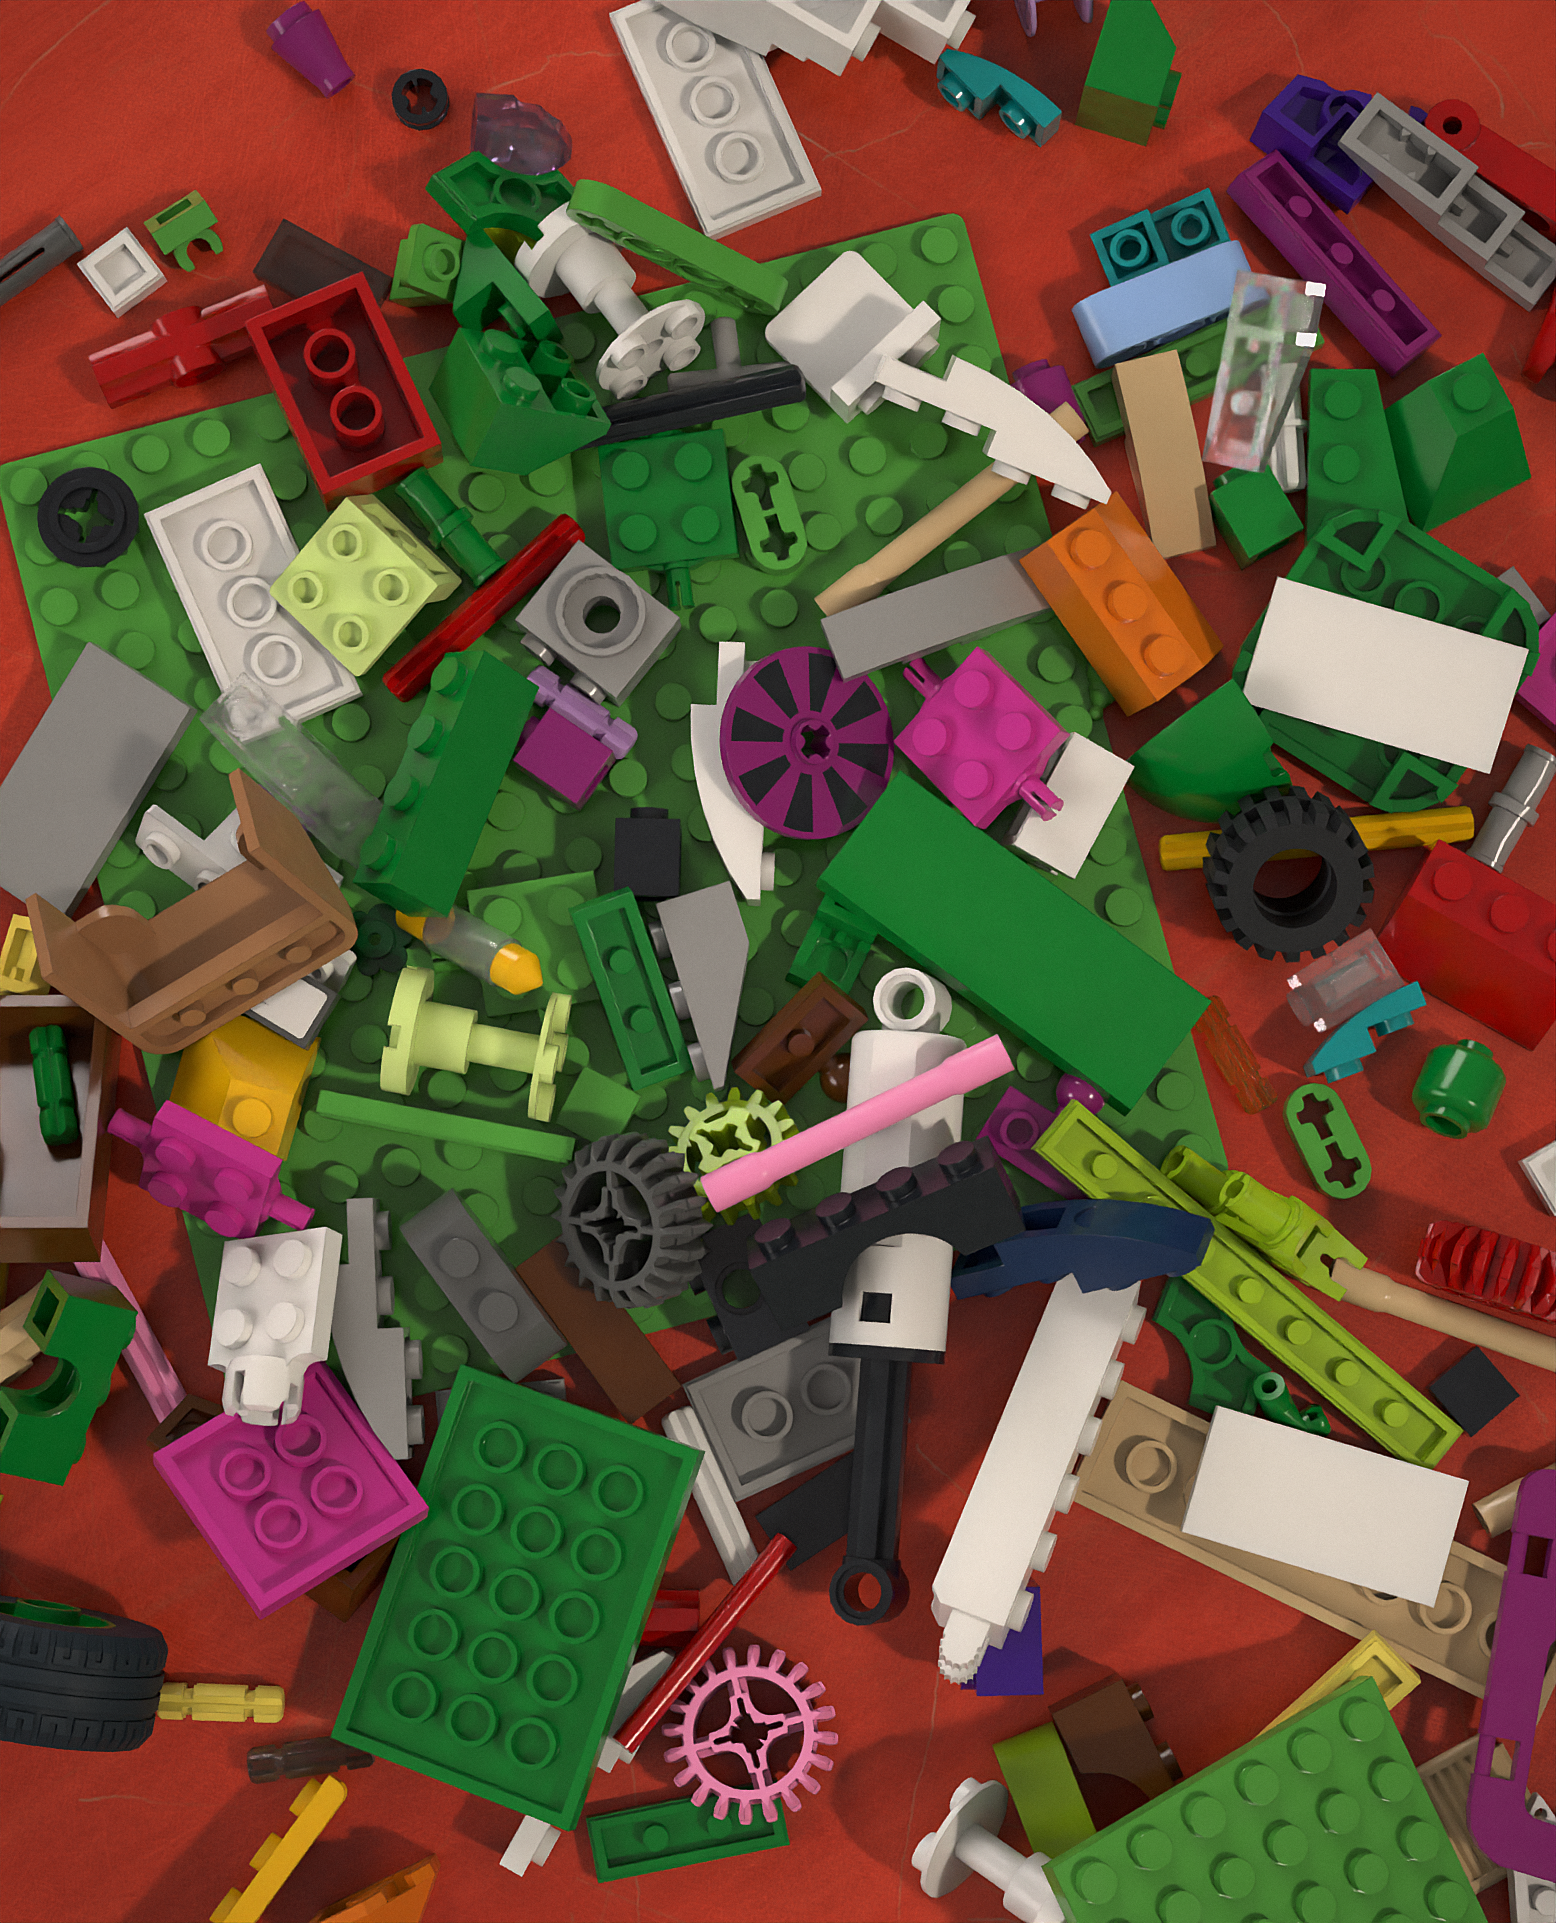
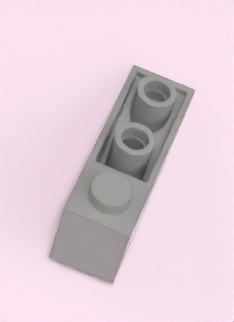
M730 881L657 903L656 907L660 920L648 923L659 959L662 960L672 956L680 981L668 984L678 1019L681 1021L692 1018L699 1042L687 1045L697 1080L701 1082L711 1079L715 1093L725 1089L750 951L749 940Z

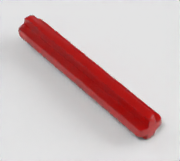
M566 513L560 514L384 673L382 680L388 690L399 701L403 703L410 701L431 682L432 674L443 660L446 652L465 651L549 575L578 540L584 543L586 537L582 528Z

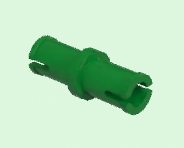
M423 466L402 481L395 489L394 494L401 498L431 533L427 539L435 549L442 547L472 581V585L477 590L507 562L496 553L473 526L471 521L474 516L466 507L459 509L428 473V469Z

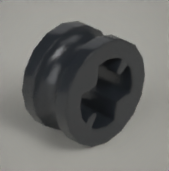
M413 69L402 74L394 84L392 91L393 107L399 120L407 127L419 131L430 130L439 125L447 116L450 106L447 88L442 79L434 72L425 69ZM419 86L431 87V98L436 103V106L430 112H427L425 107H422L421 115L411 113L410 101L405 96L408 91L414 88L419 93Z

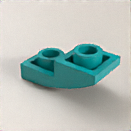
M947 48L939 56L936 77L940 81L937 83V87L943 97L958 111L963 112L967 108L980 121L998 104L1001 107L999 115L1005 125L1021 139L1029 135L1039 147L1043 146L1058 131L1062 111L1025 80L988 60L965 52Z
M1209 188L1153 213L1145 209L1090 234L1111 287L1213 246L1231 241Z
M1418 981L1397 989L1367 1005L1330 1033L1304 1064L1303 1068L1307 1078L1324 1072L1329 1084L1363 1071L1364 1068L1360 1058L1376 1052L1367 1028L1374 1026L1378 1037L1415 1024L1410 1012L1427 1005Z

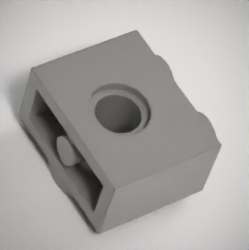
M580 540L575 543L515 619L519 631L525 635L519 642L524 649L547 666H550L555 659L575 674L569 681L575 688L593 699L598 705L607 698L618 708L681 630L680 617L639 587L628 575L617 570ZM601 605L611 606L621 614L617 627L604 634L595 633L585 625L589 612Z

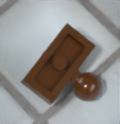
M818 971L730 1062L738 1076L754 1089L763 1091L766 1098L772 1103L779 1100L785 1105L818 1072L820 1074V1086L825 1095L835 1102L846 1104L848 1099L851 1053L841 1052L836 1054V1052L869 1018L862 1006Z

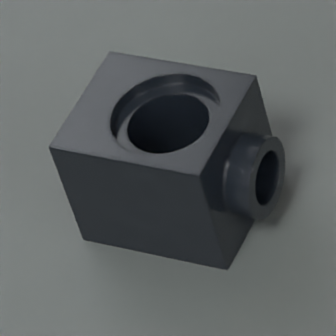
M655 807L631 808L630 818H616L614 891L628 886L632 890L636 902L660 903L680 896L682 825L680 819H668V809Z

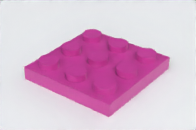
M317 1361L307 1367L304 1373L305 1383L301 1412L293 1423L281 1425L284 1401L280 1405L277 1426L242 1422L241 1416L237 1412L234 1414V1417L223 1412L153 1454L154 1466L259 1620L267 1617L428 1516V1505L374 1433L364 1415L325 1361Z

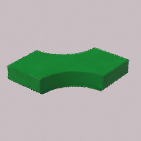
M473 151L433 174L425 190L466 234L485 228H503L522 233L538 242L544 236L538 225L550 213L570 201L574 186L558 169L542 175L520 174L496 165L479 151Z
M1168 1276L1150 1320L1167 1329L1179 1342L1186 1355L1190 1369V1390L1186 1404L1212 1415L1217 1405L1253 1416L1259 1403L1253 1389L1254 1382L1261 1374L1271 1372L1272 1369L1253 1357L1245 1349L1236 1333L1231 1318L1181 1276Z

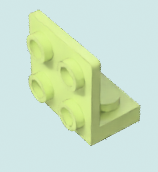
M373 494L346 497L273 583L269 592L353 675L361 676L368 672L426 603L447 599L463 580Z

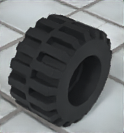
M1290 785L1287 796H1281L1277 786L1263 788L1264 799L1253 802L1250 794L1239 799L1238 803L1241 808L1239 813L1234 816L1226 810L1218 819L1222 833L1210 832L1205 844L1210 857H1203V873L1207 880L1205 885L1221 924L1227 933L1232 932L1236 943L1246 951L1254 945L1259 957L1271 961L1276 951L1282 953L1286 963L1300 962V952L1310 951L1313 959L1326 955L1323 947L1326 943L1334 940L1340 947L1350 939L1346 931V927L1349 924L1360 928L1365 920L1366 914L1361 903H1372L1375 890L1369 881L1370 878L1375 877L1373 863L1367 854L1368 850L1349 816L1340 805L1335 808L1329 797L1317 791L1311 799L1305 788ZM1289 849H1306L1322 856V864L1317 877L1310 886L1296 895L1286 898H1272L1264 896L1253 889L1254 880L1259 869L1269 858L1279 852Z

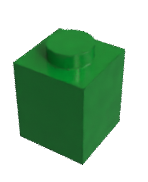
M1267 462L1251 471L1246 463L1240 464L1223 473L1212 482L1216 488L1209 496L1212 520L1241 570L1296 541L1303 531L1304 526Z

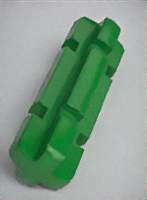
M51 1024L46 1027H36L29 1034V1042L34 1059L32 1066L37 1105L40 1107L39 1121L41 1134L43 1135L44 1142L49 1146L56 1147L61 1144H71L75 1142L79 1133L77 1118L74 1116L75 1103L70 1064L67 1062L68 1049L66 1037L61 1026Z

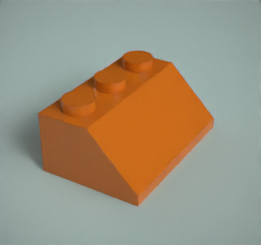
M1117 491L1110 495L1107 504L1098 503L1018 560L1127 717L1159 701L1202 669L1224 647L1219 637Z

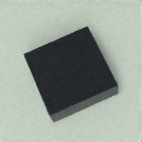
M1472 1346L1425 1387L1454 1422L1464 1430L1463 1432L1467 1437L1474 1436L1520 1396L1478 1346Z

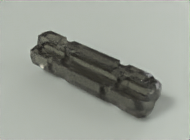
M330 1736L285 1742L282 1744V1748L276 1749L275 1744L253 1747L247 1752V1768L251 1782L261 1784L277 1781V1779H280V1775H285L286 1779L334 1773L340 1770V1766L345 1765L348 1770L367 1768L373 1765L376 1755L330 1738Z

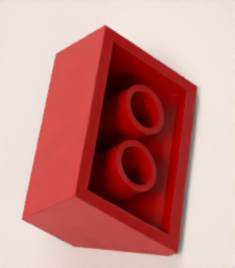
M1440 839L1426 847L1367 951L1365 958L1409 983L1418 981L1421 990L1525 1049L1534 1051L1556 1020V905Z

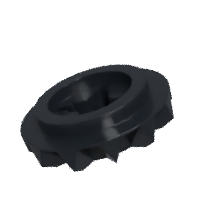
M95 467L77 468L56 478L44 492L38 507V528L47 548L60 560L78 569L81 567L105 568L109 562L119 556L127 555L128 548L135 535L140 532V506L129 486L114 473ZM96 497L98 512L101 516L108 519L110 523H113V526L106 524L104 527L94 526L90 535H86L85 543H83V527L69 515H65V513L87 512L90 503H94Z

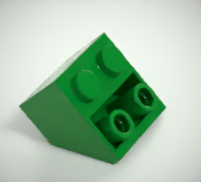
M459 327L428 389L468 463L474 467L526 476L606 435L611 426L610 420L596 399L595 392L589 387L574 362L572 353L568 349L548 340L535 343L515 339L504 332L494 329L480 332Z

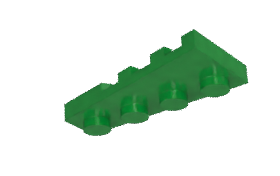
M1311 368L1308 376L1304 547L1312 535L1328 519L1350 509L1377 508L1402 517L1409 522L1375 369Z

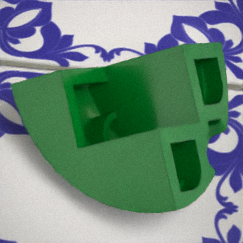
M1233 678L1172 722L1126 760V762L1135 766L1126 784L1138 795L1167 813L1203 823L1219 824L1218 819L1226 810L1235 816L1241 811L1238 800L1250 794L1253 802L1265 798L1263 788L1277 786L1281 796H1287L1292 781L1289 773L1281 766L1271 752L1270 746H1272L1273 740Z

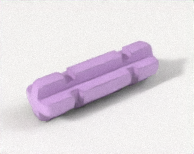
M538 665L527 677L528 680L539 686L534 699L535 704L541 708L545 705L549 706L614 752L616 759L625 757L634 746L638 737L634 727L619 717L615 720L610 718L609 710L595 703L593 699L568 683L565 686L560 684V677L546 667Z

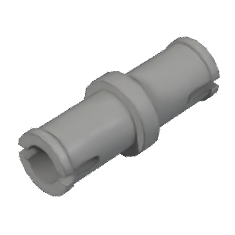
M1531 744L1525 746L1524 753L1502 792L1495 791L1490 798L1488 804L1492 807V810L1471 848L1465 854L1500 874L1502 873L1504 864L1526 826L1533 827L1539 818V814L1535 810L1556 773V757Z

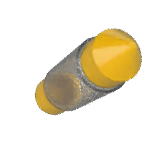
M453 904L448 918L408 917L396 909V923L400 929L423 941L428 949L494 987L500 986L514 995L534 990L543 984L540 961L536 954L522 947L518 940L459 906Z

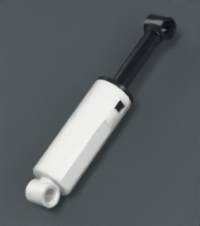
M905 967L892 970L879 981L875 988L873 1004L874 1011L880 1022H882V1030L860 1031L852 1038L847 1110L939 1066L946 1058L967 1049L962 1039L940 1034V1031H942L950 1019L952 1003L951 996L945 985L937 979L919 970ZM914 988H921L925 1000L923 1009L914 1018L905 1019L901 1010L904 996ZM964 1094L953 1095L845 1147L843 1152L841 1192L850 1194L876 1183L882 1175L892 1169L904 1166L914 1167L937 1157L949 1145L960 1142ZM923 1234L891 1236L865 1249L854 1260L846 1274L842 1294L843 1307L831 1312L828 1356L861 1359L846 1555L843 1556L842 1566L832 1576L829 1587L830 1603L836 1614L844 1621L857 1626L889 1622L898 1617L907 1606L910 1595L909 1580L901 1568V1560H898L912 1363L945 1365L953 1246L941 1239ZM867 1573L873 1575L881 1586L880 1601L873 1609L868 1608L862 1603L858 1592L859 1583Z

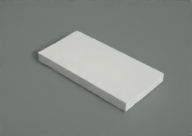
M640 0L609 13L612 27L704 235L717 240L821 196L822 189L762 54L692 23L655 0Z
M260 463L144 514L239 734L247 747L363 696L355 675L332 655L269 592L273 583L300 551Z
M1277 576L1242 692L1251 705L1490 774L1529 649Z
M1216 1405L1180 1531L1434 1608L1469 1481Z

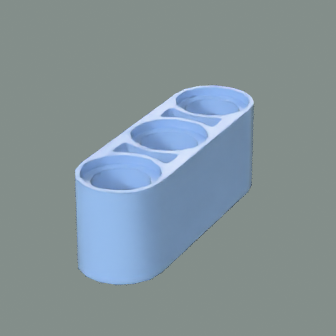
M1233 240L1213 246L1097 292L1078 302L1071 310L1096 369H1102L1173 342L1255 306L1264 299L1240 242Z

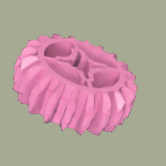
M750 1645L747 1651L748 1665L738 1666L737 1655L734 1649L727 1647L722 1651L727 1669L717 1673L714 1664L708 1659L701 1668L702 1672L708 1677V1680L699 1686L692 1679L685 1688V1690L693 1694L690 1702L686 1704L676 1699L669 1708L674 1713L684 1715L682 1725L673 1723L662 1725V1734L670 1738L681 1737L682 1747L667 1750L664 1752V1758L668 1763H677L686 1759L689 1767L679 1772L674 1777V1782L678 1787H684L696 1778L702 1785L694 1792L691 1798V1802L695 1806L701 1807L705 1804L712 1793L719 1796L714 1807L715 1818L724 1820L729 1813L731 1803L734 1802L740 1804L738 1816L742 1825L751 1824L754 1804H762L763 1814L767 1822H775L778 1820V1811L774 1800L783 1796L787 1806L793 1812H797L802 1808V1805L792 1790L799 1783L813 1794H817L821 1790L820 1784L814 1778L807 1775L812 1765L824 1771H831L834 1762L831 1759L816 1754L818 1744L827 1746L838 1744L837 1733L831 1731L818 1732V1722L833 1719L836 1716V1712L833 1706L813 1709L811 1702L821 1697L826 1688L820 1681L813 1683L804 1691L798 1686L809 1670L803 1662L795 1665L789 1675L786 1676L781 1673L786 1660V1654L782 1650H775L769 1667L760 1665L762 1656L760 1647L758 1645ZM746 1681H763L781 1688L796 1702L799 1711L777 1715L760 1713L753 1704ZM728 1687L731 1703V1716L728 1723L722 1729L709 1733L708 1736L697 1738L698 1723L705 1706L720 1690ZM742 1701H744L746 1713L757 1726L767 1725L771 1728L783 1724L780 1728L769 1730L767 1740L759 1739L764 1745L761 1749L757 1750L760 1762L758 1769L754 1756L749 1753V1750L743 1743L734 1744L730 1741L718 1745L720 1741L733 1738L734 1729L741 1730L737 1723L744 1719L740 1706ZM804 1730L803 1747L797 1762L787 1775L773 1784L769 1765L771 1747L776 1741L791 1736L790 1734ZM730 1753L741 1756L751 1775L754 1790H740L722 1784L707 1770L701 1758Z

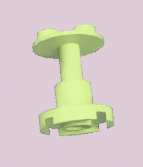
M408 965L407 968H403L396 986L388 1025H391L392 1028L389 1047L384 1046L380 1073L381 1090L409 1096L414 1087L420 1066L466 1074L469 1063L474 1062L533 1074L528 1118L549 1122L556 1093V1085L553 1084L556 1071L562 1072L567 1051L569 1034L564 1033L569 1021L572 996L552 992L545 1012L541 1033L536 1035L477 1024V1010L432 1002L434 971L428 968Z

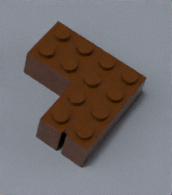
M0 995V1263L101 1262L113 1134L107 1133V1128L115 1114L122 1036L65 995ZM51 1024L61 1026L66 1037L68 1049L67 1062L70 1064L75 1103L74 1116L77 1118L79 1133L75 1142L61 1144L56 1147L47 1145L41 1134L39 1121L40 1107L37 1105L32 1066L34 1059L29 1042V1034L34 1028L46 1027Z

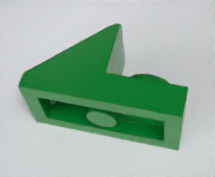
M479 229L467 234L453 301V314L461 328L481 331L501 316L510 330L520 340L527 334L536 343H540L543 340L557 343L564 338L547 306L485 231Z

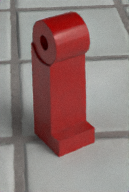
M1446 99L1432 107L1423 126L1476 164L1479 168L1475 175L1525 211L1521 220L1556 245V171L1483 124L1481 125L1476 111L1468 103L1458 99Z

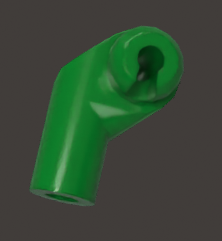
M1267 1372L1257 1377L1253 1386L1254 1393L1264 1416L1269 1421L1321 1437L1329 1435L1331 1426L1321 1405L1310 1404L1305 1409L1298 1411L1281 1375L1275 1372Z

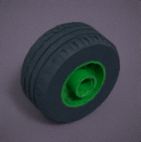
M0 1595V1740L31 1746L89 1752H120L139 1748L152 1735L156 1717L154 1712L158 1710L161 1696L159 1690L162 1689L165 1675L162 1669L165 1668L168 1655V1646L162 1632L142 1622L100 1611L52 1601Z

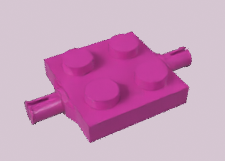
M978 646L956 671L944 680L926 664L923 658L911 661L909 664L916 671L906 667L903 671V677L925 697V701L920 712L893 742L965 817L978 828L985 830L1006 806L1021 798L1041 816L1043 821H1049L1057 814L1051 808L1061 811L1064 802L1040 780V777L1043 775L1049 758L1070 736L1062 725L988 651Z
M169 1100L165 1101L154 1117L153 1125L125 1112L122 1108L116 1111L109 1123L107 1133L113 1134L140 1148L144 1164L138 1187L148 1191L159 1203L168 1207H178L205 1221L212 1230L220 1235L236 1237L238 1239L258 1237L269 1216L297 1231L306 1230L313 1219L316 1209H311L282 1193L278 1175L283 1159Z

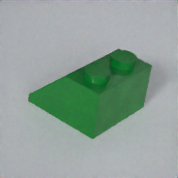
M1111 0L1084 84L1075 122L1077 126L1145 147L1152 126L1165 129L1182 75L1181 72L1170 69L1177 47L1151 0Z

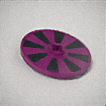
M811 646L793 647L779 650L761 658L750 666L736 682L723 710L719 743L722 765L727 781L740 804L756 821L771 831L785 837L802 840L823 839L839 835L858 825L885 791L890 779L894 759L892 723L880 692L867 674L843 683L831 650ZM812 731L815 737L812 739L810 746L815 753L804 755L801 749L806 741L800 733Z

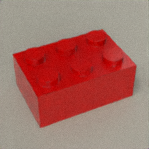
M363 271L244 321L253 350L327 512L337 509L346 497L374 493L406 479L410 474L423 466L429 469L444 462L442 443Z

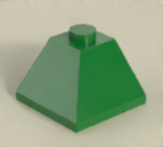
M1484 353L1428 380L1384 410L1407 515L1411 524L1425 533L1531 479L1514 408Z

